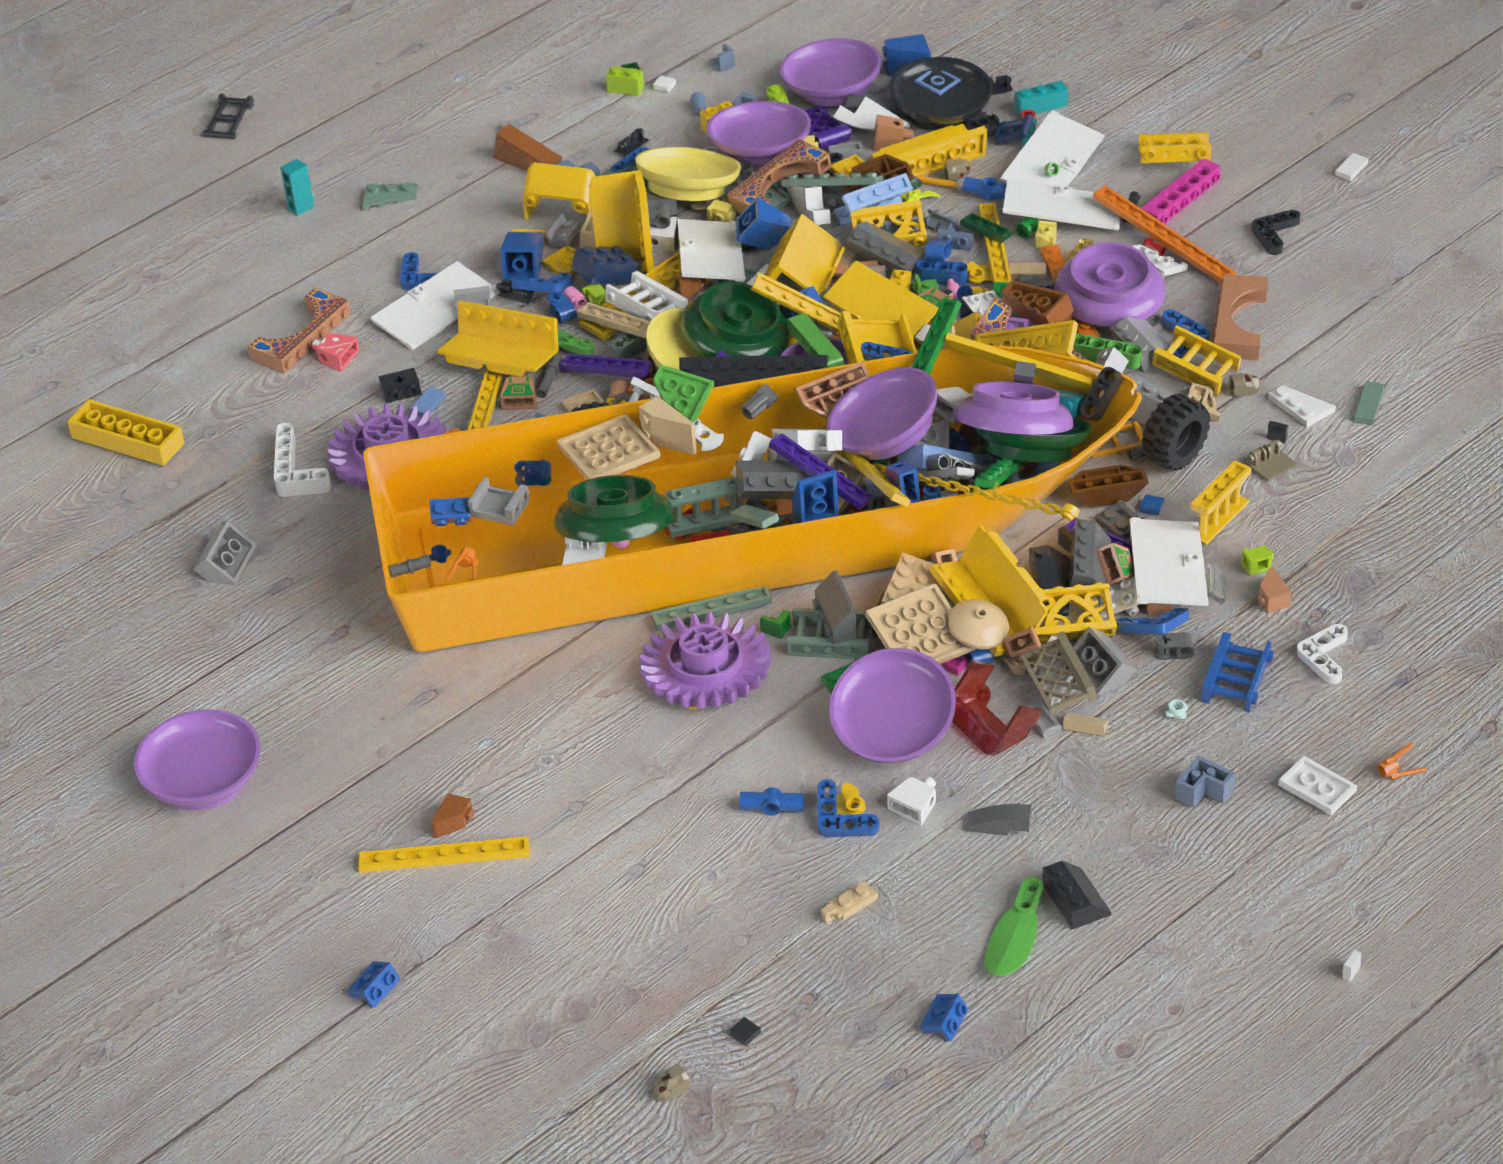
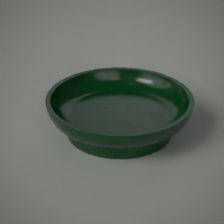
M725 282L711 286L686 305L680 318V329L683 337L694 350L704 357H716L720 351L729 357L781 356L790 345V331L787 327V319L776 302L752 291V285L739 282Z
M1073 417L1072 429L1054 434H1013L976 427L974 429L986 440V450L994 455L1020 461L1057 462L1072 457L1073 448L1082 444L1087 439L1091 426L1084 420Z
M609 475L588 479L570 488L567 493L568 500L559 506L554 516V528L562 536L578 541L617 542L636 539L658 532L673 521L675 514L670 501L663 494L656 491L655 484L651 480L634 475Z

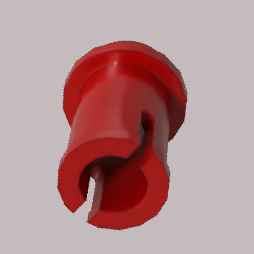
M1146 238L1142 243L1143 246L1157 251L1159 256H1163L1166 251V247L1155 242L1153 238Z

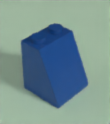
M924 34L884 40L885 46L882 47L883 57H885L883 69L884 71L887 70L889 77H892L898 69L912 61L931 57Z
M756 197L735 219L736 241L770 250L779 243L782 236L791 227V217Z
M507 232L501 246L503 279L512 280V277L539 278L544 249L542 232Z

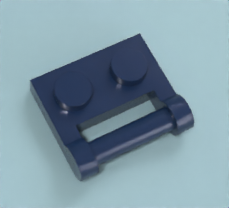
M1029 114L1021 119L1000 122L994 137L996 145L1006 144L1010 141L1021 140L1027 137L1030 125L1034 123L1033 116Z

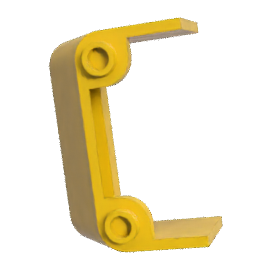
M531 163L527 169L522 196L525 220H529L534 208L540 202V197L571 201L573 209L579 213L586 214L587 218L591 210L588 185L591 184L590 177H595L594 172L587 168Z

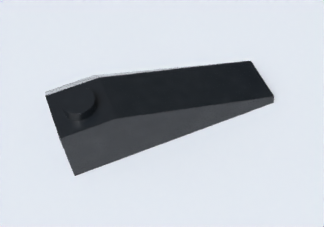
M1049 545L1029 548V568L1039 588L1046 590L1057 586L1069 587L1070 562L1067 555ZM1043 602V604L1048 606L1049 602ZM1070 602L1065 604L1057 614L1069 616Z

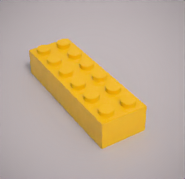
M90 399L67 421L71 438L162 466H165L184 445L181 426Z

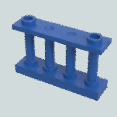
M1223 632L1202 685L1201 702L1210 703L1212 696H1216V694L1245 700L1246 712H1250L1252 705L1257 703V691L1267 664L1273 660L1274 651H1271V642L1267 641L1264 651L1234 645V642H1231V633ZM1236 653L1260 658V662L1257 665L1229 659L1228 654ZM1232 667L1255 672V675L1252 679L1224 673L1222 669ZM1221 680L1250 686L1248 693L1219 687L1217 682H1221Z

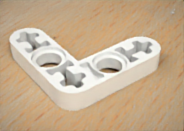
M1334 624L1301 641L1297 645L1298 658L1329 684H1337L1341 681L1342 668L1325 652L1347 640V627L1342 624ZM1324 640L1327 643L1319 644L1317 641ZM1316 660H1321V661H1323V662H1325V663H1324V664H1316L1315 661H1316Z

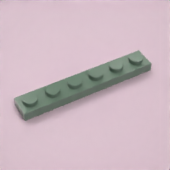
M877 172L866 173V176H861V173H851L850 176H845V173L834 174L835 176H829V173L819 174V177H814V174H804L803 177H798V174L788 175V178L782 179L781 182L782 187L874 185L884 181L883 175H877Z
M767 586L737 591L653 611L652 619L658 631L662 630V624L669 628L675 627L677 617L684 624L691 623L692 613H695L700 621L706 619L708 612H712L713 617L725 613L729 614L771 604L772 597Z

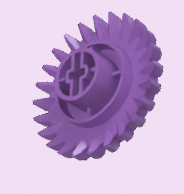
M402 403L399 404L396 415L391 414L387 404L383 406L382 415L378 416L374 409L369 407V420L367 422L356 412L355 420L357 427H354L344 419L345 433L336 428L334 429L336 441L328 439L330 449L327 448L329 464L339 479H345L346 484L351 486L358 485V489L366 490L367 488L369 489L363 453L367 448L442 435L446 431V426L444 425L440 428L439 417L431 422L429 410L419 420L418 409L415 405L408 417H405Z
M708 612L705 624H700L696 614L692 613L690 628H686L682 620L677 617L675 620L676 633H673L668 626L662 624L664 640L652 632L650 634L652 646L643 643L644 655H639L641 675L645 679L647 687L654 690V694L657 697H666L667 702L670 704L679 703L681 707L688 708L694 706L698 709L710 706L717 708L721 704L735 703L739 697H747L750 695V689H757L761 685V680L766 678L771 664L769 642L765 644L764 632L756 637L754 623L744 632L743 617H740L734 626L730 628L728 613L723 615L719 626L715 625L712 612Z

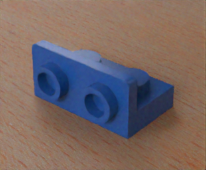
M469 497L430 499L431 524H435L438 527L446 526L447 523H455V525L459 526L466 525L467 522L471 521V513L467 505Z
M373 961L346 991L350 997L365 999L371 1008H375L399 982L400 977L391 963Z
M960 994L936 995L919 1026L923 1033H942L946 1041L953 1040L968 1012V1008Z

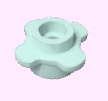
M1175 699L1168 703L1167 717L1186 718L1185 712L1188 709V705L1184 701Z

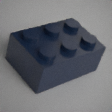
M619 246L576 249L571 268L590 285L631 283L632 273L638 267V263L633 257L625 253Z

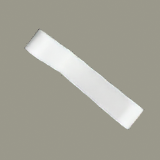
M287 422L279 424L276 428L274 482L277 494L281 497L328 492L331 489V483L327 469L295 470L296 440L293 425Z

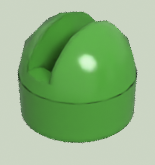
M1049 162L1045 165L1044 170L1047 175L1056 176L1060 171V167L1056 162Z

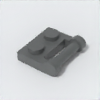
M1118 500L1114 506L1097 514L1096 522L1108 532L1127 539L1131 537L1129 521L1119 513H1124L1128 518H1145L1139 517L1127 507V503L1123 500Z

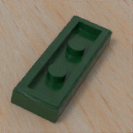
M972 212L960 220V226L1001 244L1013 236L1012 230Z

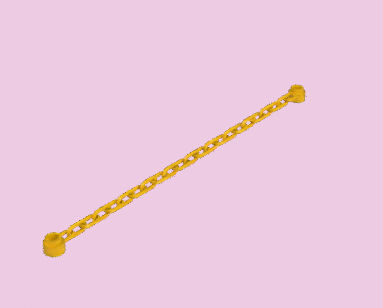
M873 464L874 467H879L881 473L886 474L885 465ZM918 473V482H924L928 486H941L953 492L959 490L963 491L966 495H980L992 501L998 499L1005 504L1023 505L1026 509L1043 510L1047 514L1055 515L1058 513L1068 521L1075 519L1080 511L1069 503H1065L1063 508H1060L1059 505L1052 503L1045 505L1039 503L1038 500L1020 499L1017 495H1003L995 490L988 489L985 491L974 485L964 486L956 481L946 482L942 481L939 477H925ZM950 483L955 484V489L951 488ZM969 488H973L975 493H971ZM989 492L993 493L994 498L990 497ZM1008 497H1012L1014 502H1009L1010 499ZM1029 502H1034V507L1029 506ZM1048 506L1053 507L1054 512L1049 511L1050 508Z

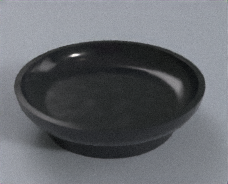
M928 57L912 61L898 69L890 80L891 98L896 106L912 123L930 130H939L951 125L964 124L965 126L966 120L976 116L987 106L993 90L992 81L983 69L971 62L952 57ZM928 71L932 72L921 81L939 91L955 81V79L941 71L961 79V81L941 95L914 83V80ZM933 76H942L944 83L942 85H934L931 83V78ZM940 78L933 79L934 82L938 83L943 81Z

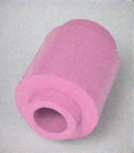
M570 286L563 291L564 296L575 306L576 310H579L587 303L586 297L575 287Z

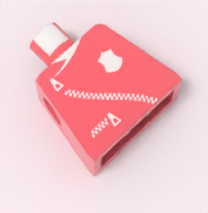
M330 333L323 341L314 340L312 344V349L317 351L319 361L338 371H342L359 352L357 337Z

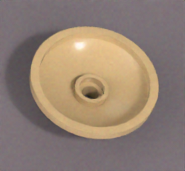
M968 599L959 602L952 608L948 618V626L952 635L962 644L975 649H990L1000 645L1004 641L1003 639L1007 637L1009 622L1004 612L996 605L981 599Z

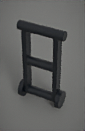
M220 93L218 96L219 106L207 130H203L202 136L236 139L235 132L246 110L253 108V96H247V99L231 98ZM226 104L242 105L237 115L222 114ZM218 120L233 122L229 132L213 131Z

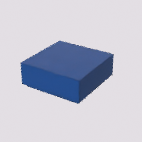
M1145 494L1140 505V512L1159 515L1164 504V498Z

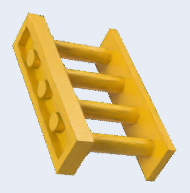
M1208 132L1138 134L1139 153L1141 152V163L1193 162L1204 158L1211 161V143H1208Z
M1176 325L1173 343L1166 351L1157 347L1153 354L1152 365L1191 384L1197 383L1210 387L1213 395L1217 396L1221 391L1222 376L1229 368L1236 372L1239 370L1241 356ZM1180 345L1190 349L1182 359L1173 355ZM1197 352L1206 356L1198 367L1189 363ZM1213 360L1222 364L1214 375L1205 371Z
M1234 460L1191 502V509L1200 513L1199 531L1201 544L1206 546L1249 503V499L1240 496V486L1251 474V467Z

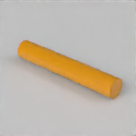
M917 176V178L922 180V184L957 188L956 181Z

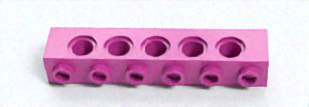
M1205 158L1200 160L1141 209L1166 225L1169 220L1177 216L1190 203L1198 199L1200 195L1208 191L1215 183L1219 182L1221 166Z

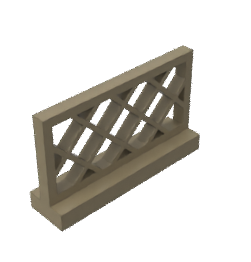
M1064 631L1056 634L1057 639L1020 654L1024 666L1050 713L1086 698L1090 702L1097 699L1095 687ZM1057 648L1055 655L1047 654L1048 650ZM1033 656L1039 657L1036 663L1027 661L1028 658ZM1044 658L1052 660L1049 666L1041 664ZM1057 661L1065 663L1062 669L1054 667ZM1038 669L1046 671L1043 677L1035 675ZM1051 672L1059 674L1057 680L1048 678ZM1064 675L1072 676L1070 682H1065L1061 680L1063 679ZM1045 683L1053 684L1051 690L1043 689ZM1058 686L1067 687L1065 693L1056 692ZM1072 689L1081 691V693L1075 696L1069 695ZM1052 697L1061 698L1058 703L1053 705L1050 703Z

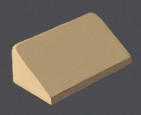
M1067 713L1063 719L1064 730L1099 736L1105 735L1108 725V719Z

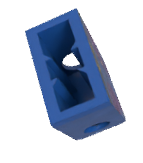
M906 461L888 465L886 467L887 479L911 500L910 503L921 502L917 468Z

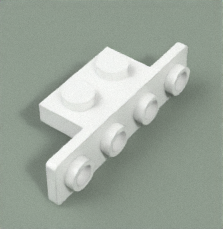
M754 431L747 448H742L739 458L748 461H762L771 438ZM735 466L731 473V475H733L734 477H736ZM730 495L724 497V500L729 503ZM738 499V507L743 505L745 499Z

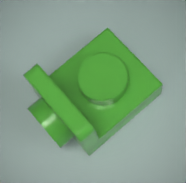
M914 274L915 281H912V289L917 295L930 288L940 291L936 279L920 281L919 275Z

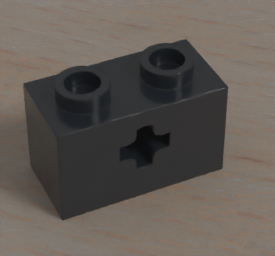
M414 367L378 376L380 389L386 404L422 395L420 382Z

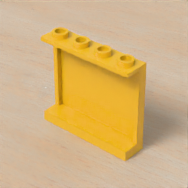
M842 311L837 322L849 364L867 361L863 359L861 345L864 342L901 348L912 353L918 352L915 349L914 337L911 335L910 325L905 313L901 314L899 321L852 319L850 311ZM882 353L885 357H891L888 353Z

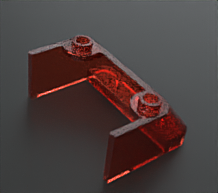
M972 660L954 688L956 702L952 722L980 750L987 755L994 756L1025 740L1043 711L1019 705L1006 726L986 707L991 698V691L985 682L995 666Z

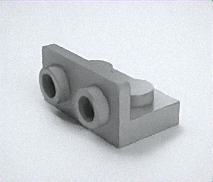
M559 214L545 231L544 235L551 248L568 246L583 227V223L581 220L567 221L563 214Z

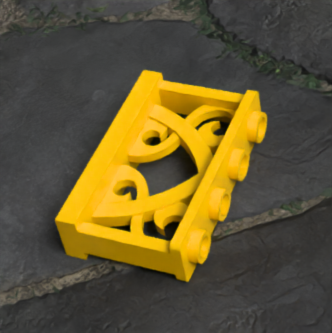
M920 200L863 208L850 213L853 229L864 221H868L880 228L885 220H890L895 225L901 226L893 234L894 236L914 246L927 244V234ZM918 216L919 223L911 222L912 217ZM909 226L918 228L919 232L915 233L914 229Z
M1094 583L1087 586L1078 584L1066 588L1057 586L1046 590L1040 588L1046 595L1044 602H1049V605L1045 606L1049 611L1044 617L1047 618L1045 627H1038L1036 631L1040 643L1048 642L1051 636L1057 637L1056 634L1064 631L1068 640L1080 639L1089 626L1104 632L1107 636H1115L1117 625L1114 618L1109 584ZM1102 597L1104 603L1101 607L1095 609L1094 606L1097 605L1098 600L1092 601L1090 598ZM1068 602L1074 603L1086 611L1080 615L1076 624H1071L1066 617L1057 614ZM1105 609L1107 614V621H1103L1102 617L1099 614ZM1088 617L1087 620H1090V622L1084 623L1083 619ZM1058 620L1064 622V625H1057L1059 623Z

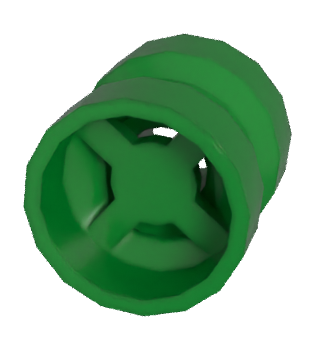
M1025 217L1023 221L1016 225L1017 234L1024 239L1029 238L1033 232L1037 231L1039 220L1033 217Z

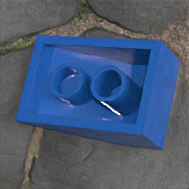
M835 469L797 482L792 497L793 515L798 523L839 516L837 472Z

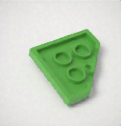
M660 365L653 378L654 385L661 399L695 424L714 387V381L664 365Z

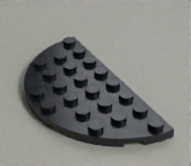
M828 355L679 357V370L714 381V387L828 368L829 357Z

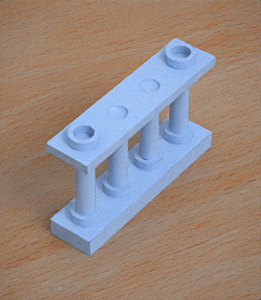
M905 173L843 195L842 199L845 206L834 209V213L840 226L851 223L850 213L863 208L901 203L903 201L900 195L912 191L913 188Z

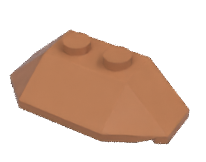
M860 362L796 387L795 390L804 407L828 419L833 407L841 397L855 385L871 376L864 362Z

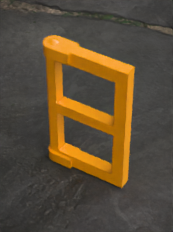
M1138 421L1124 424L1119 431L1133 429L1139 442L1121 446L1116 434H1114L1111 439L1115 447L1098 450L1092 455V458L1127 452L1128 449L1141 445L1143 433Z

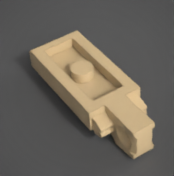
M864 880L827 903V906L821 909V919L826 924L835 918H842L844 920L877 900L878 893Z

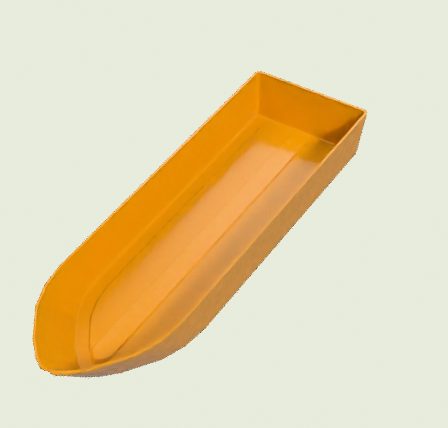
M993 346L1093 378V384L1100 372L1105 368V366L1088 360L1028 347ZM942 348L929 375L933 378L936 389L960 387L970 394L973 393V386L978 383L992 381L1014 382L1015 369L953 349ZM918 352L864 361V364L870 376L890 369L910 367L913 365ZM858 363L714 387L698 419L715 433L724 434V439L720 446L712 450L702 451V446L696 442L697 453L694 455L656 446L660 451V458L622 473L629 471L630 475L651 480L655 484L656 491L664 496L665 491L732 478L734 476L731 473L735 466V461L741 460L739 458L740 452L743 447L747 448L754 431L772 440V429L827 430L828 419L804 407L795 388ZM1114 373L1109 376V381L1114 378ZM1121 373L1123 376L1122 384L1100 420L1091 421L1083 415L1076 417L1090 424L1091 430L1087 439L1082 444L1073 448L1071 458L1060 461L1057 467L1033 478L1032 474L1037 462H1026L1022 473L1023 475L1030 474L1031 478L991 490L998 491L1003 495H1017L1020 499L1024 500L1034 499L1038 500L1039 503L1044 501L1116 434L1133 415L1142 399L1140 393L1136 392L1134 395V391L1137 388L1136 382ZM1035 376L1034 384L1082 394L1089 393ZM766 383L779 398L768 409L765 408L750 420L742 414L740 408ZM1104 390L1100 392L1099 398L1104 395ZM653 398L378 445L367 448L363 453L387 594L413 649L417 652L440 650L657 611L728 593L765 586L769 590L824 581L834 570H837L840 577L896 568L902 552L925 561L932 560L931 554L950 549H955V553L963 552L979 525H982L987 532L994 531L999 535L1030 511V509L1024 508L1023 505H1009L998 499L995 501L987 500L983 496H970L958 490V495L926 501L923 497H920L921 502L910 503L908 507L898 505L867 511L866 506L859 510L852 504H849L850 514L791 525H788L791 523L790 520L784 519V521H781V524L785 526L770 527L768 529L735 535L729 534V536L690 542L689 535L716 531L706 530L688 534L679 542L666 535L663 528L653 534L631 539L629 545L624 549H619L611 542H607L604 558L562 565L567 544H565V537L554 528V516L559 506L568 500L567 493L569 489L586 479L559 449L557 440L627 414L641 430L639 406ZM1095 407L1090 409L1089 415L1094 412ZM950 423V429L953 427L958 432L961 424ZM706 434L700 436V438L709 437V435ZM834 450V452L840 454L839 450ZM767 451L762 461H768ZM994 454L989 455L994 462L1001 458ZM484 477L489 478L490 486L514 492L517 491L520 484L528 486L530 501L514 526L472 516L470 522L461 526L455 525V523H447L446 526L442 527L431 524L430 499L470 497ZM989 492L990 497L994 498L993 493ZM719 497V508L731 505V503L724 500V497ZM1008 497L1010 499L1009 502H1014L1012 497ZM711 499L700 501V511L712 509ZM1029 502V506L1034 507V502ZM692 503L681 505V514L690 507L693 508ZM738 524L730 525V527L739 526ZM465 546L474 549L476 552L475 559L478 560L476 581H471L472 566L463 568L460 565L450 579L445 581V577L458 558L461 549ZM428 554L431 567L414 571L415 573L413 574L407 573L395 578L392 577L389 565L404 562L407 558L414 559Z

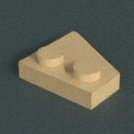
M1192 383L1188 397L1204 405L1210 414V420L1218 422L1220 412L1216 410L1217 404L1213 398L1211 388Z

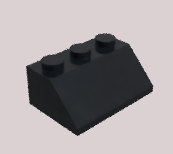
M1059 861L1043 867V887L1072 930L1112 915V912L1081 867L1065 861Z

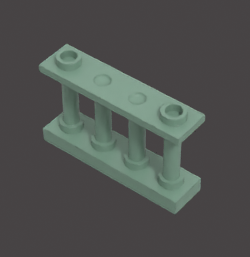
M736 477L665 491V496L672 504L675 514L673 521L667 526L671 538L743 523L731 519L730 512L740 508L738 507ZM730 495L731 505L719 508V497ZM711 499L712 509L700 511V501ZM692 503L693 513L681 515V505Z
M808 608L792 609L793 625H797L796 636L787 637L788 656L860 659L869 654L868 640L864 639L865 628H872L865 616L866 611H855L857 639L833 644L831 638H824L825 625L820 623L818 610L815 611ZM805 626H817L816 637H804Z

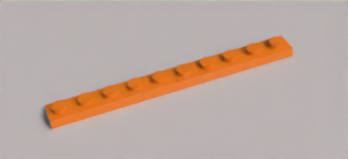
M1105 185L1093 193V199L1217 282L1224 281V274L1236 275L1234 270Z
M1057 244L1040 247V254L1044 263H1046L1054 285L1060 269L1066 264ZM1073 317V320L1078 323L1077 334L1100 338L1095 325Z

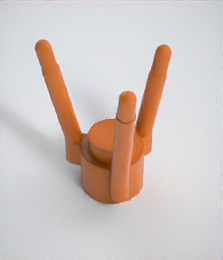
M466 546L461 549L458 558L445 577V581L450 579L459 565L463 568L472 566L471 581H476L478 560L475 559L476 552L474 549Z
M1412 742L1392 756L1377 763L1379 774L1383 778L1390 776L1391 780L1401 776L1425 772L1427 769L1419 768L1397 772L1399 763L1396 759L1411 749L1414 745Z

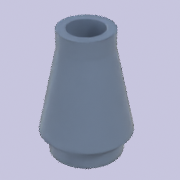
M701 92L693 93L690 103L696 115L700 117V111L706 110V96Z

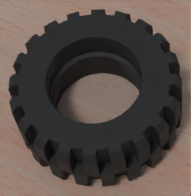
M1173 394L1163 399V402L1159 403L1156 410H1153L1150 419L1146 422V428L1143 430L1141 443L1145 457L1171 471L1183 469L1185 465H1189L1192 459L1197 457L1199 450L1203 448V443L1208 437L1207 433L1210 430L1209 422L1211 421L1207 408L1183 394Z

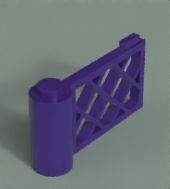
M815 106L804 110L810 119H816L811 120L812 126H810L807 136L814 135L815 142H818V148L825 149L827 146L836 145L851 139L852 130L850 126L846 124L841 125L828 114V110L824 106Z

